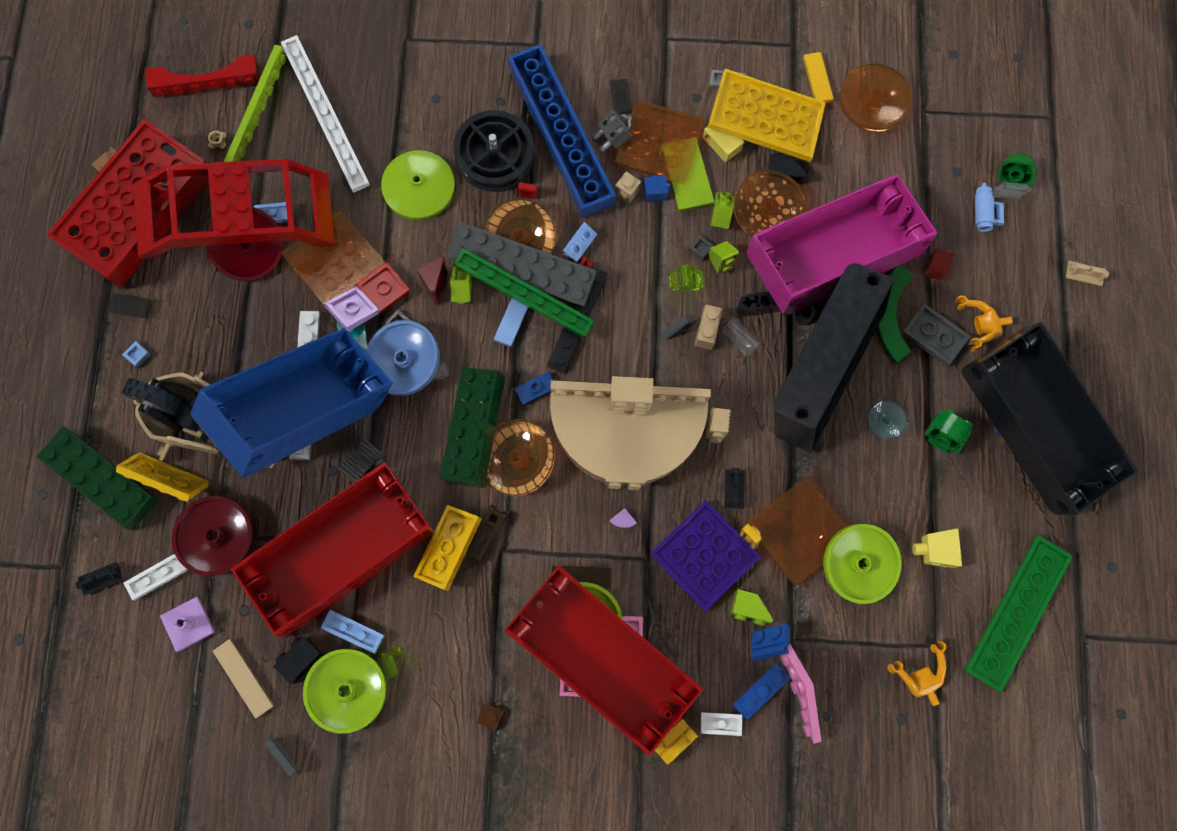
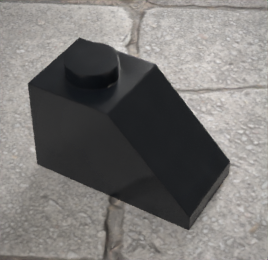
M783 153L770 155L767 182L783 183L782 181L784 180L786 183L804 184L807 173L790 155H784Z

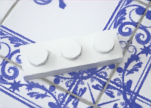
M173 554L124 582V585L131 599L136 601L185 573L188 569Z

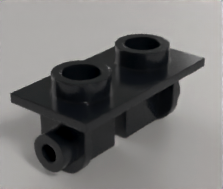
M740 468L725 470L724 508L744 509L745 471L740 470Z
M115 562L78 577L75 585L78 590H82L83 596L123 581L118 564Z

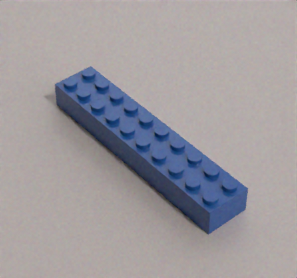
M539 44L508 56L511 74L581 218L615 205L616 194L542 45Z

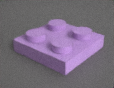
M358 286L325 303L326 309L347 331L379 314L378 308Z

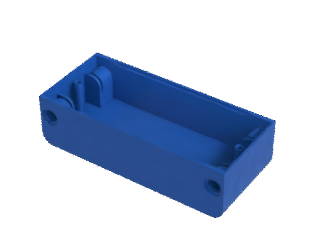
M344 327L200 389L190 415L241 477L246 478L373 413L382 404L393 382Z

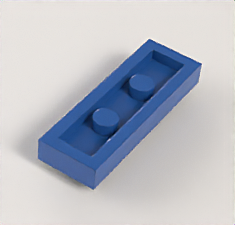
M775 663L732 705L745 720H748L790 677Z

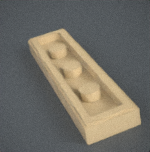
M232 639L227 640L212 651L255 719L274 707V704Z

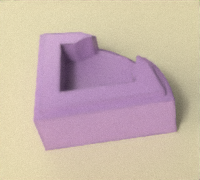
M625 508L610 520L611 524L620 528H630L637 524Z

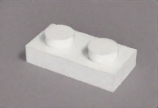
M701 712L700 733L742 736V715Z

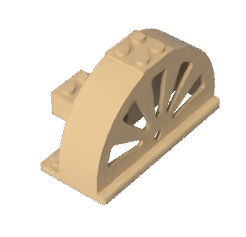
M612 376L611 384L551 381L550 409L555 436L566 456L585 474L604 482L605 485H609V489H620L621 486H628V490H640L645 484L655 482L672 473L695 449L705 428L711 389L653 386L654 378Z

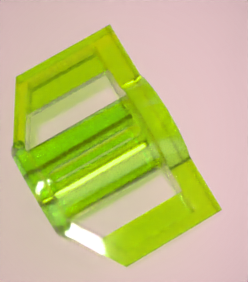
M681 265L669 274L671 290L688 292L705 288L702 271L692 265ZM676 271L679 272L680 284H677ZM692 272L696 275L697 284L693 283Z

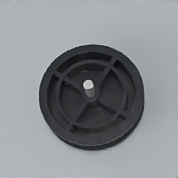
M488 110L477 113L468 118L455 135L453 150L457 168L462 177L478 189L491 192L508 190L517 186L519 182L521 183L532 169L534 163V141L528 126L520 118L509 112Z

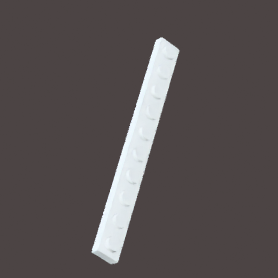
M296 35L282 41V47L353 193L370 186L298 36Z

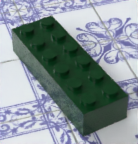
M462 367L440 474V480L449 485L475 488L485 487L505 383V376L498 370Z
M64 426L36 456L126 529L134 531L159 502L158 498L134 479L126 478L122 474L117 473V466L74 431Z

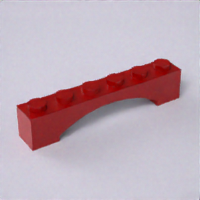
M254 54L237 56L233 63L222 69L198 75L172 73L167 71L164 66L146 68L147 89L153 97H164L173 94L181 95L188 92L197 93L203 90H218L219 88L226 87L234 88L241 85H254L260 80L259 63Z

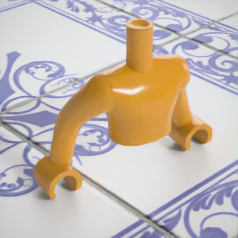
M962 295L955 301V303H962L958 305V310H963L965 306L979 308L984 312L983 315L975 316L974 324L979 335H987L981 338H973L970 341L969 345H976L971 349L972 352H977L982 344L1001 337L1003 333L1001 325H1008L1013 322L1012 317L999 318L995 309L985 302L968 300Z
M942 641L937 642L939 649L935 644L930 646L931 651L937 656L938 669L936 675L931 672L929 666L911 673L910 676L903 670V664L900 661H895L896 669L892 664L887 666L890 673H898L915 697L927 695L932 706L940 704L934 691L943 685L947 666L944 657L946 644Z

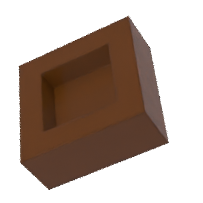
M485 703L477 723L496 731L504 711Z

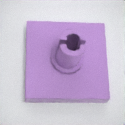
M195 597L160 615L176 652H180L215 633L199 597Z

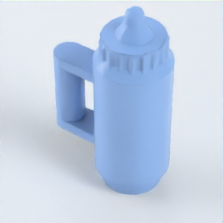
M982 183V187L977 188L975 195V226L978 231L987 232L991 231L994 225H1004V203L995 202L992 188L986 186V183ZM994 208H996V219L994 216Z

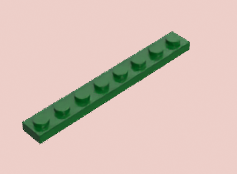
M464 248L453 263L456 268L583 338L586 337L594 323V320Z

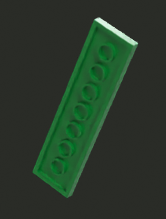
M1039 535L1034 537L963 670L964 672L998 693H1002L1073 557L1071 554Z

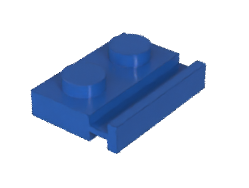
M785 623L753 631L751 644L753 653L750 655V658L758 661L788 654L787 646L790 641L791 627Z

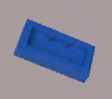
M546 372L514 388L524 406L551 393L550 387L553 380L549 372Z

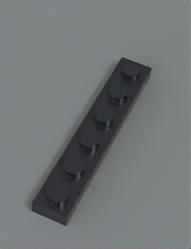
M594 267L590 268L598 272L585 307L576 303L573 305L574 310L587 317H590L608 276V273ZM564 327L547 367L565 374L581 336Z

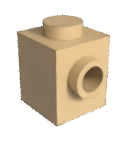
M625 172L615 185L616 196L630 204L640 191L641 181Z

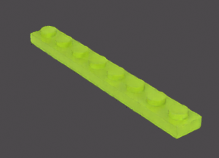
M274 45L224 162L241 161L245 157L246 147L253 138V131L259 124L262 111L266 108L268 96L272 94L275 80L279 78L281 66L286 62V55L282 46Z

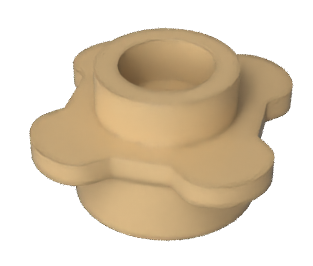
M219 131L209 133L208 147L210 149L218 147L224 149L226 147V133Z

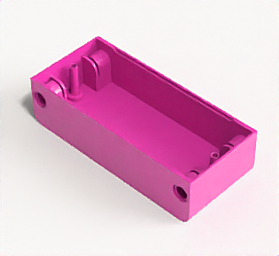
M895 174L754 234L746 255L782 314L787 316L830 297L848 265L858 263L877 272L884 273L922 255L937 235V231L900 176Z

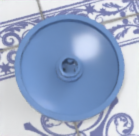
M401 320L385 325L375 333L366 349V353L393 382L388 394L395 396L411 395L422 390L433 379L439 367L440 350L435 337L424 326L413 321Z

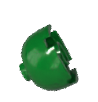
M1015 153L1003 160L998 170L999 181L1002 180V182L1006 183L1004 186L1012 190H1024L1027 186H1031L1037 175L1035 161L1024 153Z

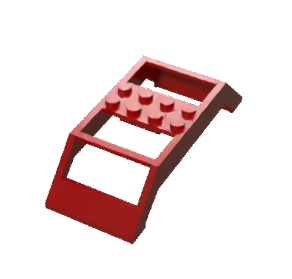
M289 159L165 165L133 184L139 258L159 257L160 254L177 247L285 240H299L315 244L316 246L335 245L328 173ZM283 171L288 227L254 229L249 173ZM289 171L307 176L311 181L316 233L294 226ZM208 175L213 231L178 233L174 177ZM167 179L172 234L157 241L153 187L155 184Z

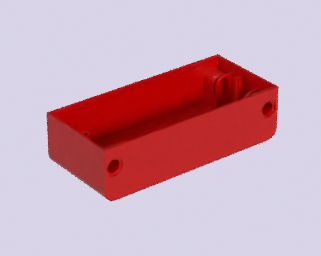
M384 462L230 569L274 636L287 638L433 535L434 530Z
M559 565L504 630L649 756L704 690Z

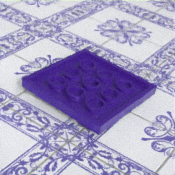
M706 500L649 554L704 612L761 557Z

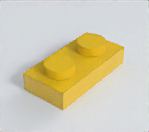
M749 524L741 530L740 535L755 549L762 539L760 531L755 526L751 527Z

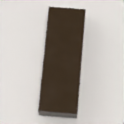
M552 566V572H553L558 566ZM561 566L578 582L593 583L603 588L611 587V568Z

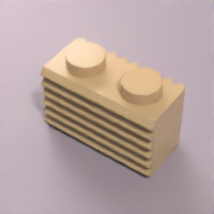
M710 305L704 306L695 340L696 347L713 349L723 311L722 308Z
M711 408L707 416L705 438L710 439V442L721 443L728 434L729 417L731 416L729 409Z

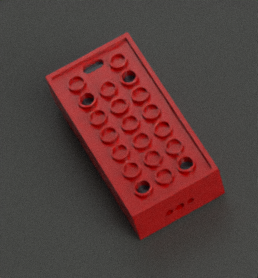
M143 119L46 235L62 249L121 289L146 259L138 257L133 184L165 165L206 162ZM208 175L174 177L177 220L209 182ZM167 179L155 184L153 187L157 241L162 239L171 228Z

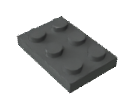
M925 303L901 333L947 367L971 337Z

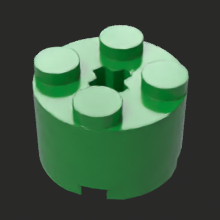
M946 409L944 412L936 414L926 430L925 436H929L928 441L935 448L943 452L951 450L953 451L952 454H958L971 435L973 425L971 422L957 416L954 411Z

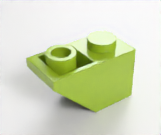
M716 192L711 226L729 229L734 209V196L730 193Z
M728 241L711 247L708 253L717 274L731 271L739 255V251Z
M739 589L735 591L730 612L731 615H735L734 619L745 622L747 619L754 620V624L766 627V624L772 623L773 618L758 594Z

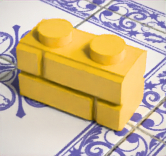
M680 718L654 751L669 765L698 736Z

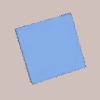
M136 341L122 354L136 368H139L151 356Z

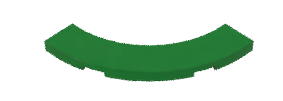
M903 264L899 265L889 276L894 278L887 310L877 328L883 346L895 364L911 352L902 339L896 319L897 303L900 294L906 284L914 277Z

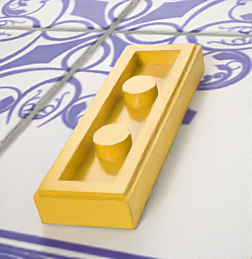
M821 52L805 54L803 61L813 98L826 103L832 102L834 98Z

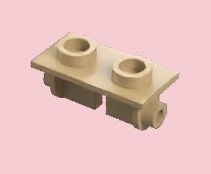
M1068 261L1066 278L1103 286L1104 278L1109 276V271H1106L1105 268Z

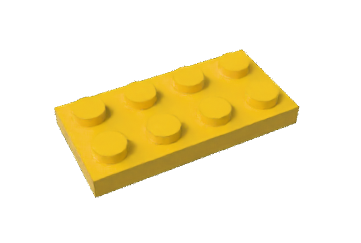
M141 452L121 462L116 468V472L124 477L139 481L145 486L156 488L162 493H168L181 501L188 502L208 488L209 481Z
M447 505L413 577L448 592L482 519Z

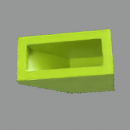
M453 266L450 279L451 302L459 304L470 302L472 293V276Z

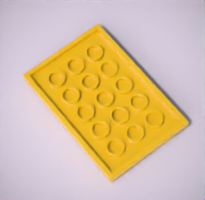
M725 68L707 128L811 162L826 102Z

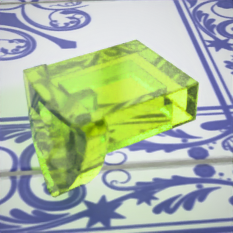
M402 646L381 653L379 656L387 680L399 675L393 656L404 652Z

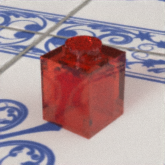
M936 248L929 257L924 274L932 279L942 280L948 274L954 254Z

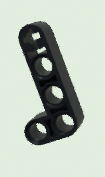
M769 291L744 295L737 306L738 313L746 317L780 312ZM765 300L769 303V305L765 306L761 303V301ZM812 304L794 312L796 322L801 326L808 325L815 316V307ZM801 312L807 313L809 318L803 317Z

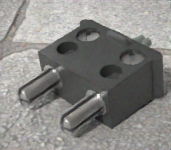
M612 110L611 114L598 123L601 129L592 137L594 140H597L605 134L608 141L599 147L602 152L612 145L617 149L625 141L633 137L629 130L632 120L630 115H619L615 110ZM622 117H624L625 119H628V124H629L628 127H627V125L625 124V122H624V120L622 119Z

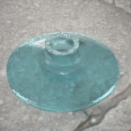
M882 401L874 405L870 410L868 423L871 430L877 436L891 439L899 436L904 431L907 418L904 410L898 404L891 401ZM883 419H887L888 424H884Z

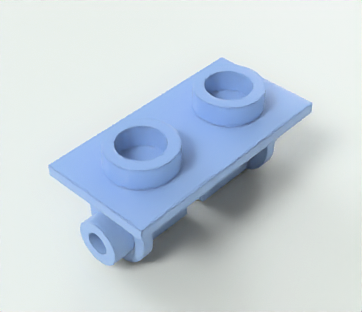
M583 222L563 249V256L566 259L571 258L577 263L597 236V233Z

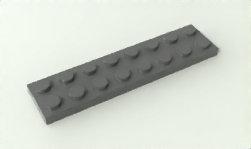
M460 221L456 227L447 257L456 260L464 248L540 291L584 307L598 272Z

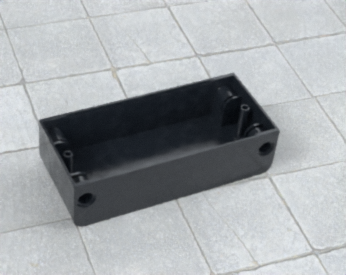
M852 263L846 267L774 401L773 433L776 437L812 454L887 310L894 278L858 263Z
M1042 322L1022 328L962 368L961 372L966 382L1052 513L1056 515H1078L1139 472Z

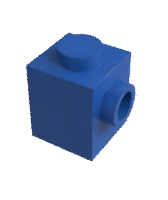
M653 175L644 178L643 191L645 202L667 200V195L670 194L671 189L670 182L667 183L666 176Z

